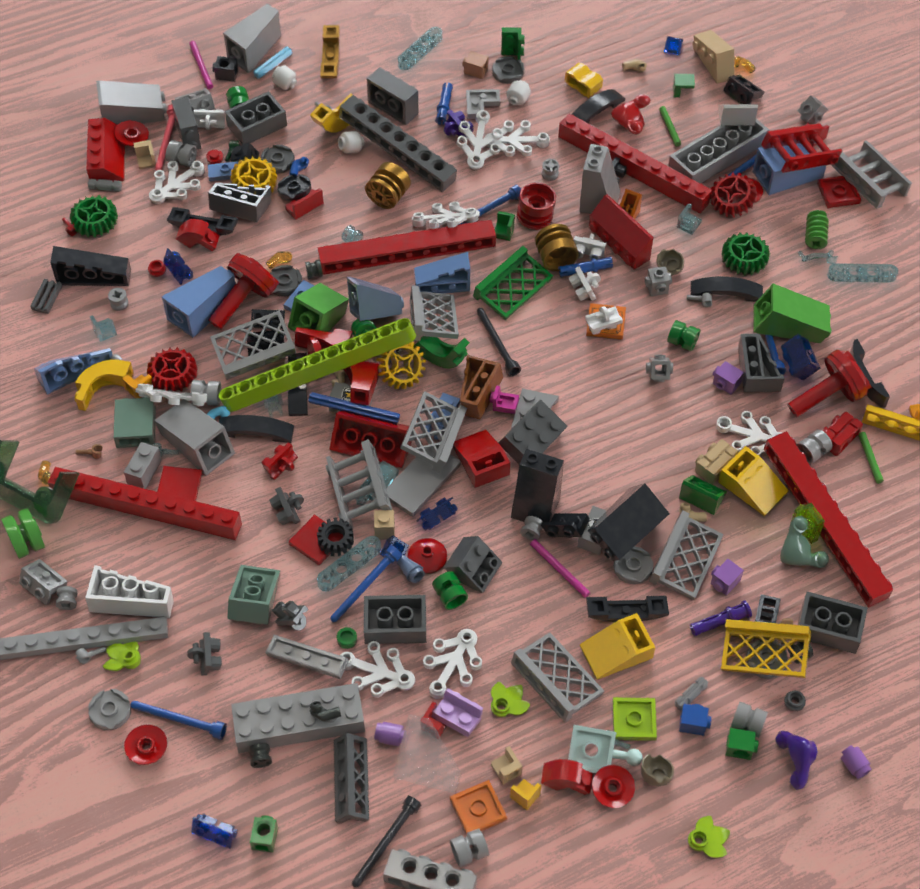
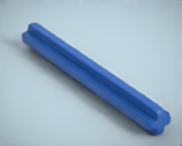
M311 392L308 401L312 404L393 424H398L400 420V414L363 404L350 403L347 400Z

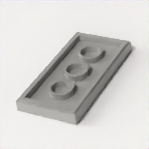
M432 449L425 450L427 455L434 458L435 455ZM449 455L447 463L438 473L432 470L434 465L416 457L387 488L390 502L414 517L460 467L461 461Z

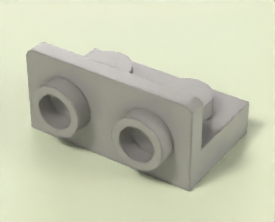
M206 88L175 98L188 97L193 112L199 109H215L212 95Z
M41 559L21 568L19 579L21 586L45 605L50 603L51 595L56 593L58 588L67 586L68 582Z

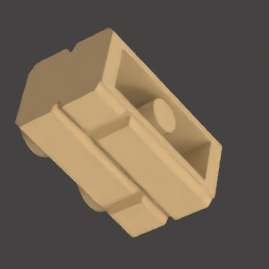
M723 439L717 444L712 443L705 455L701 454L696 459L695 472L707 482L714 484L719 479L721 470L739 452Z

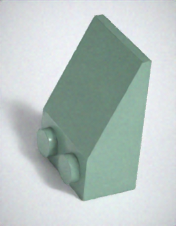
M240 565L228 599L227 619L268 625L280 570Z

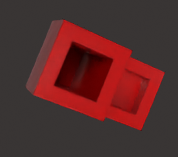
M190 219L180 226L175 240L188 248L199 243L212 252L216 249L220 235L208 228V222L200 219Z
M556 759L544 763L541 784L556 791L570 788L583 795H587L591 791L593 773L583 769V764L580 762Z

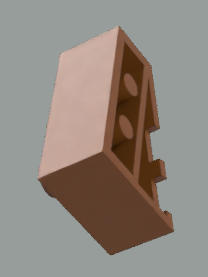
M467 355L460 403L467 408L465 416L480 420L490 403L491 392H495L496 385L499 386L503 379L501 363Z

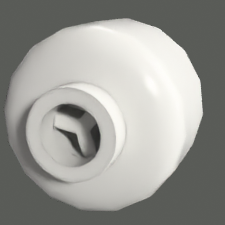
M285 65L278 66L272 74L273 83L283 90L292 89L297 83L296 73Z
M523 80L514 81L506 92V96L512 105H523L531 94L528 83Z
M358 131L343 132L338 138L339 149L345 154L358 153L361 151L362 146H364V138Z

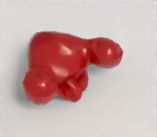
M638 95L632 101L614 108L611 111V116L630 133L638 135L642 132L645 125L639 109L648 106L651 100L648 95Z

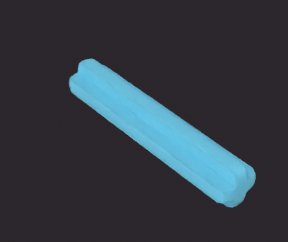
M288 46L284 47L253 71L254 76L260 79L292 55V49Z

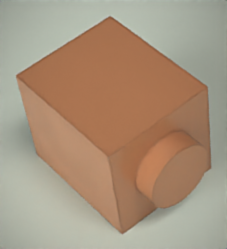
M470 51L468 56H465L463 59L464 74L482 79L488 70L489 56Z

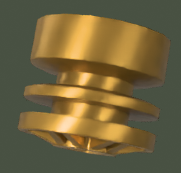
M384 162L366 183L365 192L377 206L391 209L395 207L409 189L411 180L406 171L399 165L392 162Z
M552 224L537 233L535 245L540 253L543 266L547 270L560 271L558 270L559 266L574 264L577 261L579 251L573 241L571 231L566 225Z

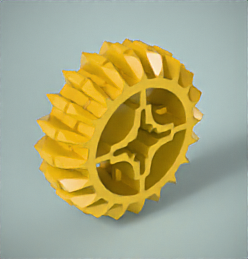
M253 156L251 159L245 157L244 161L239 160L238 164H235L231 170L230 181L232 184H238V187L254 185V188H265V185L271 186V192H273L274 187L277 185L275 167H273L272 163H267L266 159L261 160L260 156L258 159H254Z
M414 342L380 354L382 358H376L377 362H381L379 369L382 370L378 373V376L384 375L382 381H388V386L392 387L394 385L395 389H399L400 386L402 389H406L407 386L413 387V382L419 383L417 377H423L420 370L424 371L426 369L421 366L422 363H426V360H421L420 358L424 353H418L420 347H414ZM403 349L408 354L401 357L399 354H395L394 351ZM389 359L392 361V367L390 369L388 367ZM412 359L414 363L413 370L410 367V362ZM399 361H403L404 363L402 364L404 366L401 368H399L398 364H400L398 363ZM402 372L408 377L400 380L394 377V375Z

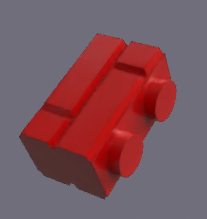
M844 412L841 416L836 415L831 422L832 425L829 428L826 426L822 430L831 439L833 447L829 452L835 456H838L858 436L863 427V423L857 418H853L848 412Z

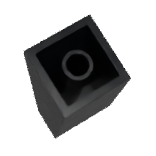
M529 449L525 450L519 465L511 518L524 522L526 517L534 516L543 522H551L561 497L564 460Z
M646 483L630 487L587 531L591 534L590 538L597 545L599 544L603 549L604 556L609 560L617 561L625 556L670 513Z

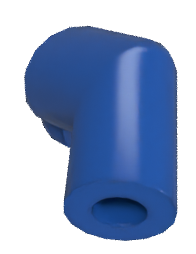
M302 157L293 161L289 175L298 176V172L308 166L309 159Z

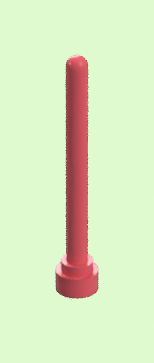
M172 104L167 109L169 119L155 166L156 171L162 170L166 149L175 123Z

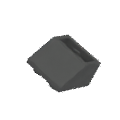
M479 536L463 537L444 566V569L447 572H455L460 583L480 593H484L502 561Z

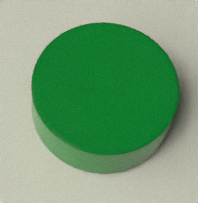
M350 627L340 629L337 633L338 645L344 649L354 647L357 643L356 631Z

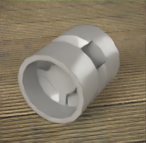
M175 140L169 142L166 149L167 162L176 161L183 166L190 167L196 160L197 148L195 145L187 143L183 145L182 142Z
M204 380L192 381L191 396L192 392L206 393V403L219 406L221 401L218 397L221 391L220 381H209L207 384Z
M819 429L811 433L808 438L796 444L799 450L805 454L810 465L832 450L833 447L829 436Z
M739 702L731 728L756 732L755 737L759 738L768 712L759 708L752 710L751 705Z
M479 828L468 832L466 837L461 835L450 840L451 849L459 867L472 863L473 858L479 860L489 856L487 843Z

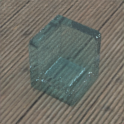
M688 203L678 217L677 228L692 235L701 224L702 219L691 214L692 205Z
M93 315L89 316L93 330L100 342L117 335L112 319L107 318L97 322Z

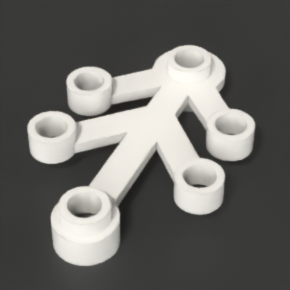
M486 110L477 112L475 118L478 123L476 137L469 129L470 125L467 121H462L459 125L460 132L464 133L466 137L459 136L456 144L467 155V164L473 170L482 168L485 159L492 155H497L500 151V145L493 143L489 150L481 153V148L495 140L501 139L503 131L500 128H495L491 135L483 139L485 125L490 118ZM467 138L474 146V152L468 147Z
M507 120L504 122V127L501 128L503 131L501 139L495 140L486 146L490 148L491 144L498 143L500 150L508 157L515 155V148L523 156L529 157L532 154V147L529 145L524 146L521 143H536L538 147L546 148L550 144V137L544 132L539 133L538 136H520L530 130L531 123L528 120L522 121L521 126L512 134L504 136L507 132H511L514 129V123Z
M170 161L167 164L169 170L168 184L162 188L165 173L162 170L155 171V189L150 191L149 199L154 204H162L165 199L185 200L188 196L186 190L197 191L201 188L198 179H193L190 183L182 182L191 176H202L205 173L203 163L194 161L189 170L176 178L178 163Z
M459 202L449 203L450 211L443 209L441 203H435L432 205L433 213H439L438 215L425 216L422 212H417L413 214L412 223L414 227H422L426 225V221H429L431 229H437L447 223L448 227H456L464 221L467 223L478 221L480 213L475 208L464 209L460 207Z
M138 384V388L135 389L139 396L150 397L152 402H162V397L167 398L168 404L180 405V399L192 400L193 405L204 406V403L207 402V394L201 392H192L191 396V393L156 390L153 389V385Z
M749 411L742 412L740 420L742 423L748 424L750 429L733 425L731 419L727 416L719 417L716 423V429L720 433H727L729 431L747 436L743 440L732 443V447H740L735 448L738 452L745 446L747 447L759 441L766 442L767 439L782 433L776 431L771 424V419L767 416L760 418L758 426L753 419L752 413ZM760 428L766 429L769 435L763 433ZM765 444L759 447L753 446L750 450L757 451V455L761 457V454L765 452Z
M463 629L458 633L457 637L443 640L438 638L434 640L433 649L435 652L441 653L446 648L455 646L457 648L451 653L436 657L426 655L423 659V665L426 669H433L437 665L448 663L439 679L430 684V695L433 698L441 699L444 697L446 691L445 684L456 666L460 674V684L463 687H469L472 684V675L468 673L462 655L467 650L471 669L479 670L482 667V659L477 656L474 647L477 643V634L473 630ZM465 636L471 637L469 640L464 639ZM439 643H440V644H442L443 646L440 647V648H438V647H436V644H439ZM427 660H432L433 663H432V664H427L426 661H427ZM478 661L479 664L473 665L472 662ZM463 678H469L470 681L464 682ZM441 686L442 688L440 690H436L434 687Z
M371 641L368 644V652L373 656L376 665L355 658L351 652H343L340 655L350 658L345 670H351L355 667L372 673L363 678L356 676L352 679V684L356 681L361 682V685L358 686L359 691L364 686L384 678L392 680L383 685L375 683L371 686V694L376 698L396 688L403 691L409 690L415 684L414 674L404 670L399 659V651L396 648H390L387 651V659L393 663L396 672L388 670L380 653V644L377 641ZM372 646H376V647H377L376 650H371L370 648H371ZM391 653L397 654L395 657L390 656ZM406 677L408 680L402 681L401 678ZM375 688L381 689L380 692H374L373 690Z

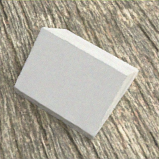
M718 104L720 125H755L758 105Z

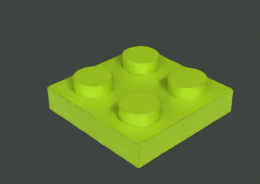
M613 697V731L616 732L615 740L656 741L655 698Z

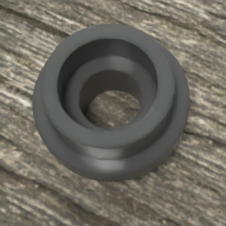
M794 690L786 694L784 703L788 709L800 711L804 708L806 699L800 691ZM791 700H796L798 704H794Z

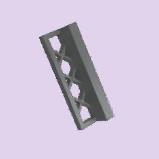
M345 733L334 739L336 822L343 823L351 818L364 822L369 820L367 738L350 733ZM354 742L360 744L359 754L354 748ZM355 761L360 766V773H358L354 767ZM356 781H357V783H358V784L360 785V787H361V793H360V794H359L358 791L355 789V782H356ZM356 802L361 807V813L355 812Z

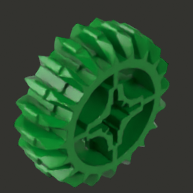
M92 195L91 198L85 196L84 200L79 199V202L74 203V208H71L69 217L71 224H74L75 231L80 233L81 236L86 235L88 238L91 235L96 238L97 235L103 236V233L109 234V229H114V225L117 224L118 213L116 206L111 200H108L106 197L102 198L100 195L97 197Z
M739 232L738 235L733 234L731 238L728 237L723 244L721 255L726 267H730L731 272L735 270L737 275L743 273L745 276L749 273L752 276L754 272L758 274L760 270H764L765 266H767L770 251L769 245H766V241L761 240L760 236L755 237L754 233L748 235L747 232L743 235Z

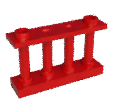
M820 123L767 131L761 143L764 149L775 148L786 161L781 170L783 173L833 165L839 160V156L842 153L841 149L830 150L822 141L820 133L823 130V126ZM814 141L822 152L817 153L809 142ZM801 143L809 154L804 155L796 144ZM783 146H789L796 156L791 157Z

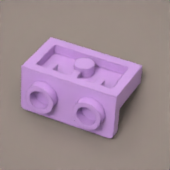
M448 688L445 691L443 700L433 711L432 718L469 737L481 720L483 708Z

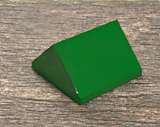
M691 475L683 480L679 499L714 515L727 491Z

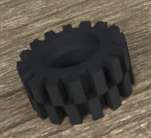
M333 518L334 521L332 522L330 519H327V524L325 522L321 523L322 527L319 526L317 532L321 551L324 550L327 555L330 552L333 557L335 553L338 556H341V552L346 554L347 549L351 550L354 544L352 526H349L347 521L344 523L342 518L337 521V518ZM337 532L343 535V539L337 542H332L328 539V536L332 533Z

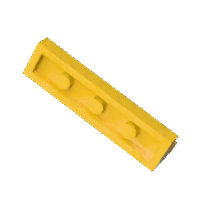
M867 404L862 423L920 441V420Z

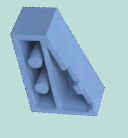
M468 252L415 267V286H419V291L431 293L444 294L470 291Z

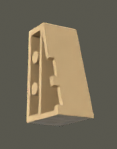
M712 30L695 34L692 44L693 49L717 84L727 81L729 76H734V48Z

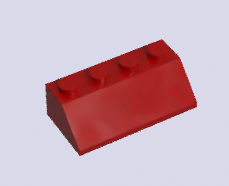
M106 118L88 119L87 174L89 179H96V181L98 179L112 180V182L125 181V145L120 143L115 137L114 132L117 124Z
M608 194L604 195L590 214L589 228L615 254H618L625 264L635 270L650 260L654 237Z
M339 411L336 413L329 450L355 456L363 450L361 442L369 440L376 450L380 463L403 468L408 452L400 449L409 426ZM408 441L407 445L411 446L412 441Z

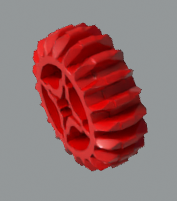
M732 172L731 176H728L725 173V178L719 176V182L714 181V186L711 187L710 202L714 210L718 211L720 215L725 213V216L728 217L732 214L734 218L735 214L742 216V212L748 213V208H753V203H756L757 197L756 185L753 184L752 179H748L747 175L742 177V174L739 172L736 176ZM739 187L745 189L747 193L743 192V190H740ZM719 197H723V199L727 200V203L723 202Z
M169 347V350L165 351L162 349V353L156 352L155 357H151L146 372L147 375L152 376L154 389L158 388V390H172L175 392L180 390L182 392L184 387L189 389V384H192V381L197 378L198 368L196 360L185 349L180 351L178 347L175 350Z

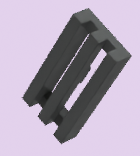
M44 279L30 306L31 310L49 314L62 288L61 282L55 283L53 280L48 282V279ZM52 288H54V290H53V292H52V294H51V296H50V298H49V294H50Z

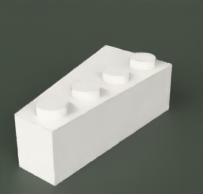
M94 565L86 594L89 612L170 618L174 602L171 587L148 580L145 582L140 581L135 576H123L118 574L117 571H106Z

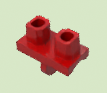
M287 443L285 446L278 445L274 451L275 455L272 458L266 457L261 462L273 480L285 470L291 472L295 468L293 462L298 456L293 451V446L290 443Z

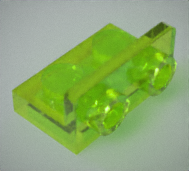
M812 503L798 506L794 510L792 520L797 516L806 518L808 527L802 535L812 544L818 541L825 520Z

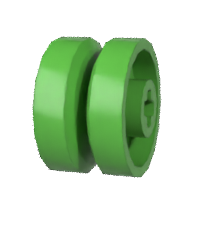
M28 507L18 511L17 515L21 523L20 525H17L12 515L1 519L19 559L29 555L26 545L28 541L36 552L45 548L41 538L42 533L35 518H32Z

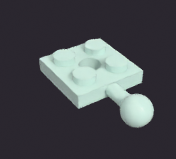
M580 725L573 726L568 760L582 763V768L589 772L597 773L602 767L611 765L612 758L626 760L629 765L637 766L642 762L643 756L638 749H630L628 752L614 750L616 732ZM588 744H595L597 746L598 752L596 755L589 756L586 754L585 748Z

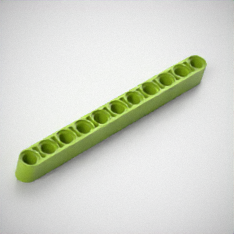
M399 319L228 386L219 392L218 397L222 404L227 407V410L234 412L411 343L415 340L416 333L409 319Z

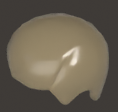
M663 249L657 255V266H666L667 272L671 276L677 275L683 270L684 258L675 249Z
M647 754L642 759L641 775L649 785L664 786L673 779L674 767L661 754L656 757Z

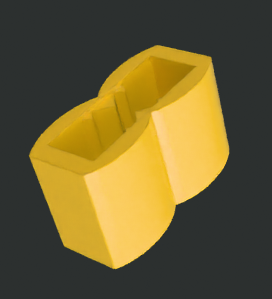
M578 62L565 73L564 81L570 87L577 89L585 97H591L602 88L603 78L601 75L591 71L583 63Z

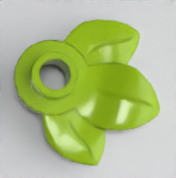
M134 641L125 644L116 643L109 645L106 652L110 659L103 665V668L108 671H119L124 667L127 669L138 667L141 662L138 643Z
M499 681L492 687L491 696L493 701L491 702V711L495 716L505 717L508 714L518 716L529 709L530 704L522 700V685L505 688ZM502 705L505 709L500 710L497 707Z
M704 816L697 821L695 830L690 832L688 844L693 850L703 851L708 857L722 858L727 855V851L722 845L727 841L730 831L723 827L713 826L712 817ZM700 838L703 843L698 844L695 842V839Z

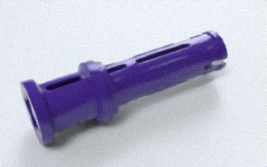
M746 600L741 601V604L734 607L728 606L721 613L691 623L690 630L694 636L724 625L726 619L740 620L745 617L751 618L750 606Z

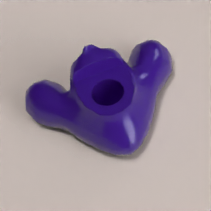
M779 731L775 738L776 744L781 749L788 748L795 766V771L792 772L790 777V784L796 790L803 789L808 782L810 766L817 757L816 744L788 731Z

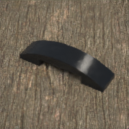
M615 89L602 91L585 101L572 115L589 124L591 118L610 106L615 108L625 101V97Z
M177 207L172 208L167 218V222L178 228L190 219L206 221L209 223L208 228L220 236L233 233L238 222L237 217L221 215L220 219L192 215L189 209Z
M706 277L691 281L690 295L702 296L704 293L744 296V301L756 302L763 295V286L756 282L736 277Z
M854 339L850 353L871 385L866 396L881 408H885L890 396L882 382L874 383L863 363L865 351L859 340Z
M296 353L288 356V363L307 356V353ZM307 383L288 390L289 416L308 415Z
M233 415L219 418V423L225 427L228 437L235 438L236 434L272 437L274 442H292L294 425L282 420L256 415Z
M646 596L645 600L607 601V597H586L588 617L596 620L616 622L638 613L641 621L669 616L667 596Z

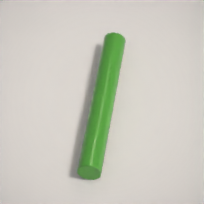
M662 106L659 108L675 146L678 147L681 145V141L666 107Z
M860 432L858 436L877 484L882 483L884 480L866 432Z

